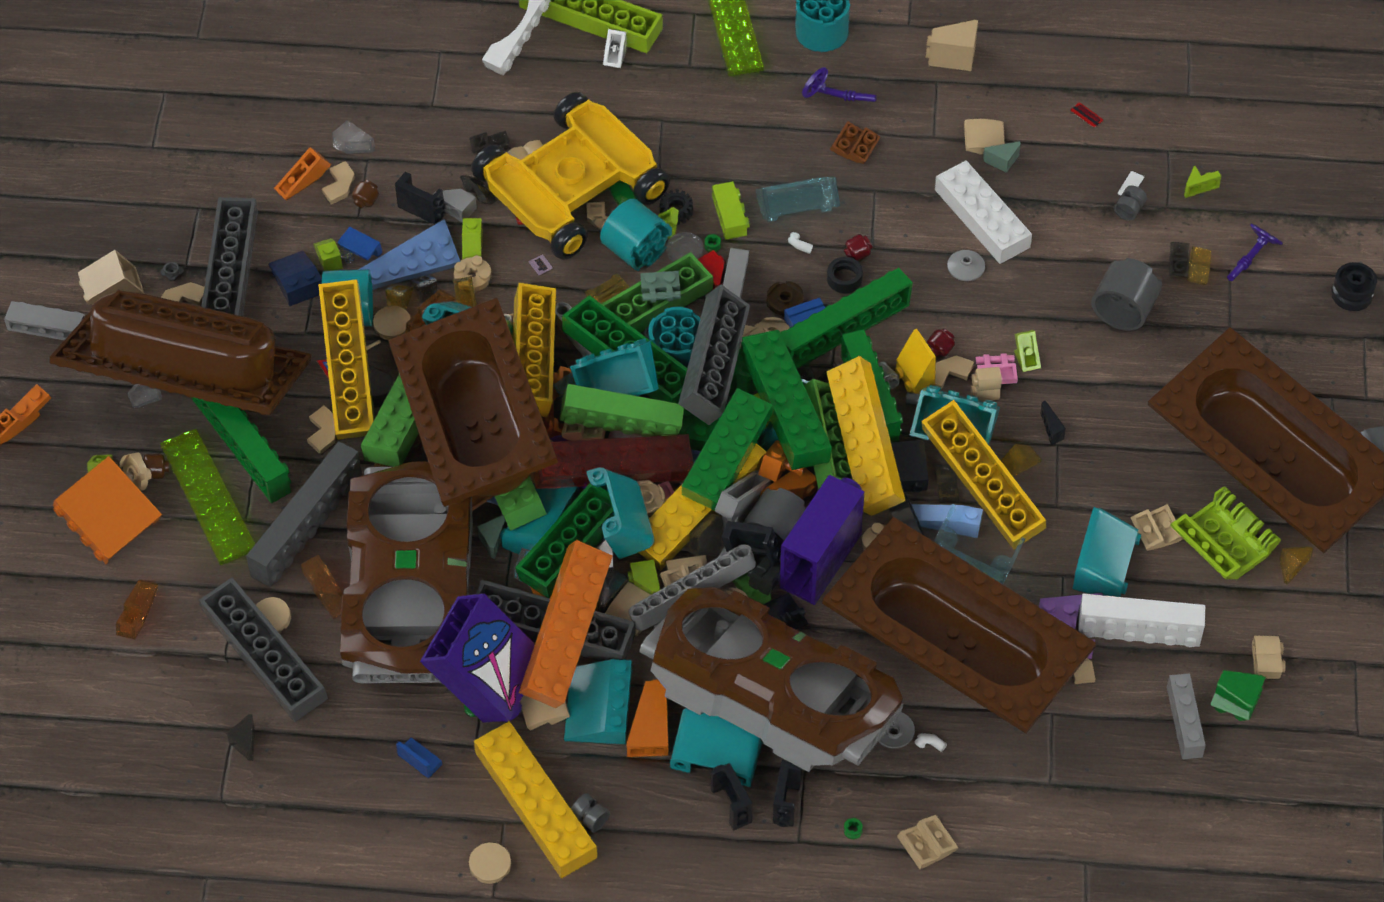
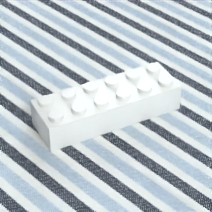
M967 160L936 176L935 191L999 264L1031 247L1032 233Z
M1082 594L1078 632L1088 638L1101 637L1107 640L1122 639L1128 642L1143 641L1146 643L1200 647L1205 627V605Z

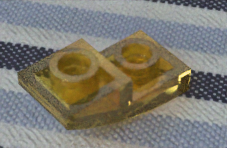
M1192 247L1187 281L1202 285L1208 283L1211 250Z

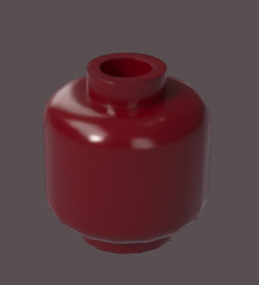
M857 234L845 242L846 249H844L847 257L860 261L871 254L873 247L866 235Z
M944 328L942 330L937 329L929 337L927 344L936 357H946L955 346V337Z

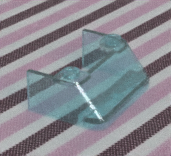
M832 176L755 189L762 217L767 219V222L776 221L778 216L814 209H821V212L832 211V207H840L836 177Z
M952 504L934 542L996 581L1004 584L1025 542V538H1021L1012 558L999 555L994 558L991 566L954 549L958 536L954 530L947 527L956 509V505Z

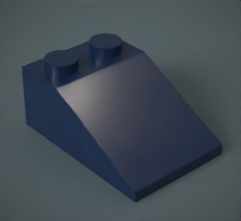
M304 251L268 263L289 307L319 295L318 284H322V278Z

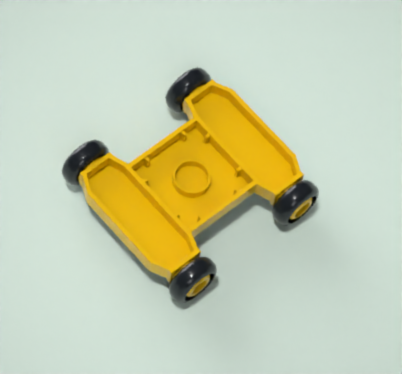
M572 92L566 95L558 103L554 111L555 122L560 127L568 130L521 160L509 155L498 144L489 145L476 155L471 166L474 177L482 182L487 181L489 190L532 233L549 240L552 253L561 260L569 259L580 252L588 237L586 228L582 224L574 222V217L571 215L572 211L619 180L632 186L635 199L643 205H650L658 201L666 193L670 184L668 173L661 168H657L652 151L605 106L591 102L581 92Z

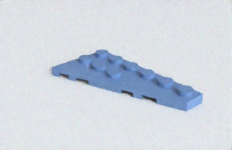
M444 219L358 270L370 269L372 287L377 289L454 268L455 264L460 262Z

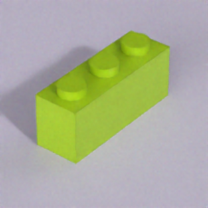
M734 181L712 185V199L725 240L747 236V228H750L748 217L744 216L745 206L743 202L740 203L741 195L739 188L735 187Z

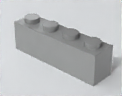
M11 301L4 321L8 331L65 340L85 318V315L77 311L71 312L60 308L54 309L42 305Z
M1190 673L1169 675L1167 692L1182 759L1203 758L1206 745Z

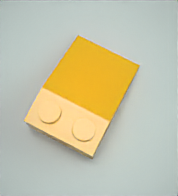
M918 329L913 330L896 359L895 368L899 379L902 378L907 392L920 394L921 390L927 386L935 385L936 356Z

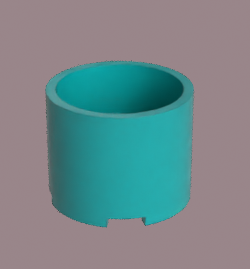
M796 0L795 34L798 41L804 47L817 52L832 51L842 46L849 34V0Z
M629 199L621 203L609 215L602 227L600 240L604 246L634 270L639 271L645 265L650 267L664 253L667 248L665 243L668 237L672 236V228L640 201Z
M370 269L323 271L322 284L357 279L360 288L364 327H372L373 287Z
M684 307L664 309L665 312L653 318L649 324V340L688 368L700 317L694 314L693 310Z

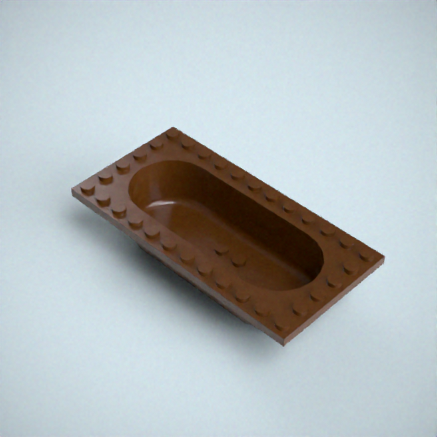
M117 290L115 293L98 299L87 316L50 356V364H55L59 367L89 372L96 376H106L114 380H123L131 384H140L152 389L157 388L169 393H178L187 397L203 399L207 402L221 403L224 406L255 411L262 415H271L311 361V354L275 346L274 332L259 321L152 295Z
M498 298L388 340L444 507L474 495L499 496L506 494L522 484L530 473L558 463Z
M1231 327L1148 401V406L1322 551L1323 554L1384 498V452Z
M895 517L887 523L822 599L823 605L1026 734L1096 647L1095 641Z

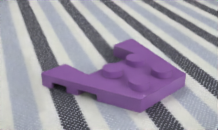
M1094 593L1092 595H1103V593ZM1082 595L1041 598L1039 607L1076 629ZM1093 651L1087 658L1092 659Z

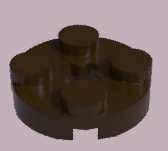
M791 281L781 284L776 282L767 291V307L772 312L783 317L785 309L804 303L802 288ZM787 296L789 297V300H786V301H785V300H782V298H781V297H784V298H785V297H787Z

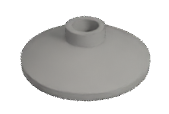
M960 250L949 257L947 268L954 278L961 281H973L983 274L985 262L974 251Z
M901 712L878 742L888 748L906 746L914 737L915 727L913 721L909 716Z

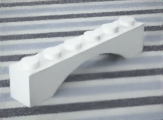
M529 0L527 11L518 27L510 35L499 42L491 44L482 59L486 68L503 76L506 71L510 70L514 58L520 54L524 42L529 40L532 29L538 25L542 13L547 11L551 0Z

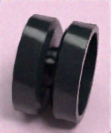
M1350 262L1342 265L1337 270L1331 290L1334 302L1342 309L1348 311L1366 309L1372 302L1377 285V276L1373 269L1359 262Z

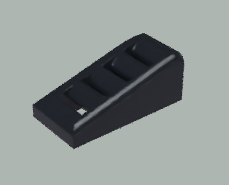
M1043 401L1040 413L1050 443L1054 445L1064 440L1066 428L1049 404Z

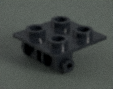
M789 593L763 604L770 608L769 615L785 622L786 625L796 630L808 624L804 617L806 615L805 610L797 606Z

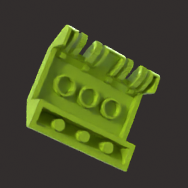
M1224 486L1215 492L1213 501L1191 517L1185 513L1172 522L1170 526L1225 579H1239L1264 561L1277 547L1281 539L1271 529H1266L1257 538L1256 535L1264 523L1248 507H1245V504L1242 502L1238 503L1230 512L1228 509L1236 500V496L1231 494L1232 492Z

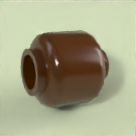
M369 180L358 182L351 194L355 200L354 204L360 208L373 206L379 196L378 186Z
M163 454L144 455L142 460L146 468H149L151 471V479H163L165 472H169V461L164 459Z

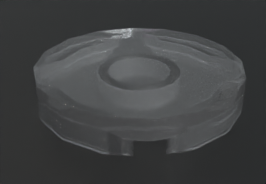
M680 232L673 235L667 242V255L673 262L690 252L697 259L703 256V242L696 234Z

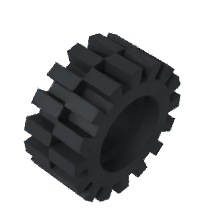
M676 189L675 193H673V190H670L669 194L666 192L664 196H661V201L659 202L660 214L669 210V207L672 205H681L683 208L679 209L677 225H680V221L684 224L686 219L690 220V216L693 215V200L688 193L685 195V191L682 190L679 193V190Z

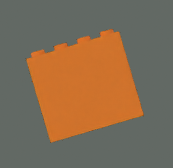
M109 456L56 498L52 505L54 512L67 521L66 524L73 532L76 531L81 536L80 540L87 547L90 546L94 551V556L105 564L150 525L158 522L162 516L159 510Z

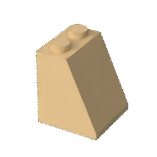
M978 20L933 28L932 36L928 35L927 46H930L927 47L926 58H929L928 66L971 71L976 46Z
M116 250L78 272L79 284L85 293L83 297L89 305H93L101 297L115 293L117 290L145 294L135 265Z

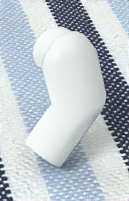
M792 232L790 237H788V243L796 249L810 254L813 245L799 240L800 235Z
M921 733L915 740V744L920 748H924L927 743L934 746L940 752L947 746V743L934 734Z

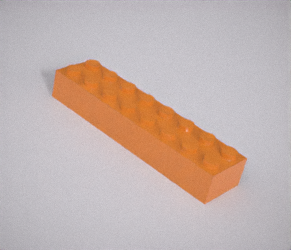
M575 540L567 547L519 690L520 694L553 708L564 704L612 555L578 540Z

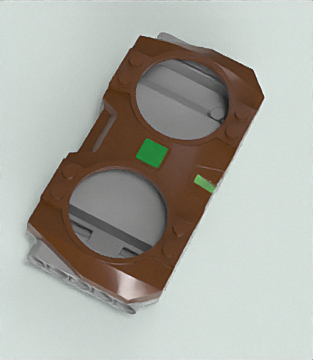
M409 462L395 467H369L364 470L363 476L352 478L350 481L347 541L351 558L350 587L344 589L342 596L340 654L343 666L353 668L352 679L357 683H442L420 660L457 597L469 595L473 525L472 497L444 507L429 462Z
M716 587L687 589L668 609L666 617L644 639L640 647V653L653 659L651 672L663 687L666 688V698L699 715L705 713L709 716H719L761 738L766 746L773 749L775 755L808 772L814 765L832 766L844 759L858 766L895 722L903 708V697L894 678L877 670V662L842 644L836 649L786 625L785 622L769 615V607L735 590L728 594Z

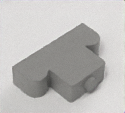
M755 470L722 491L715 508V512L719 514L715 526L724 530L727 521L743 523L760 498L761 491L768 487L772 480L758 475L759 471Z

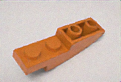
M38 384L10 411L6 408L0 414V445L12 439L40 416L38 411L51 399V396Z

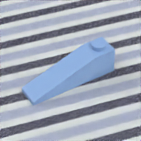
M912 504L921 527L978 538L983 509L965 505Z

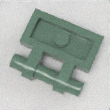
M678 271L640 273L642 301L656 302V300L667 299V301H673V299H681Z

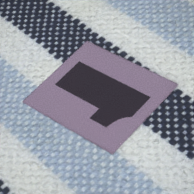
M543 254L528 261L538 275L553 269Z

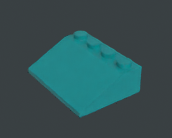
M610 659L576 666L569 687L567 708L570 717L566 719L564 741L626 744L632 660Z

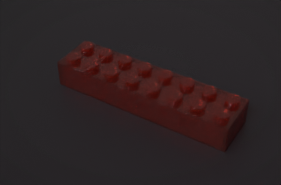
M689 434L551 442L558 463L533 472L536 489L587 486L590 483L587 471L599 467L632 478L637 482L641 480L652 482L678 481L686 479L694 463Z

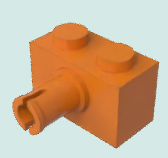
M776 440L764 454L758 475L776 482L785 470L802 476L806 467L792 470L780 442Z

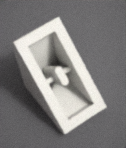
M608 29L603 65L621 68L627 50V35L623 31Z

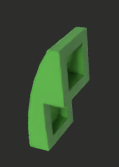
M748 572L733 580L737 589L745 592L749 598L761 604L772 600L770 594L767 596L761 593L759 589L756 590L749 586L750 577Z

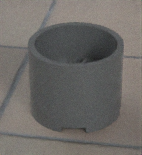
M1126 258L1125 261L1114 260L1092 297V308L1102 321L1114 328L1126 331L1137 330L1144 325L1162 290L1161 279H1157L1152 273L1153 269L1141 261Z
M767 488L743 523L773 527L775 535L778 537L779 547L781 548V545L806 510L805 502L788 490L782 488L770 490Z

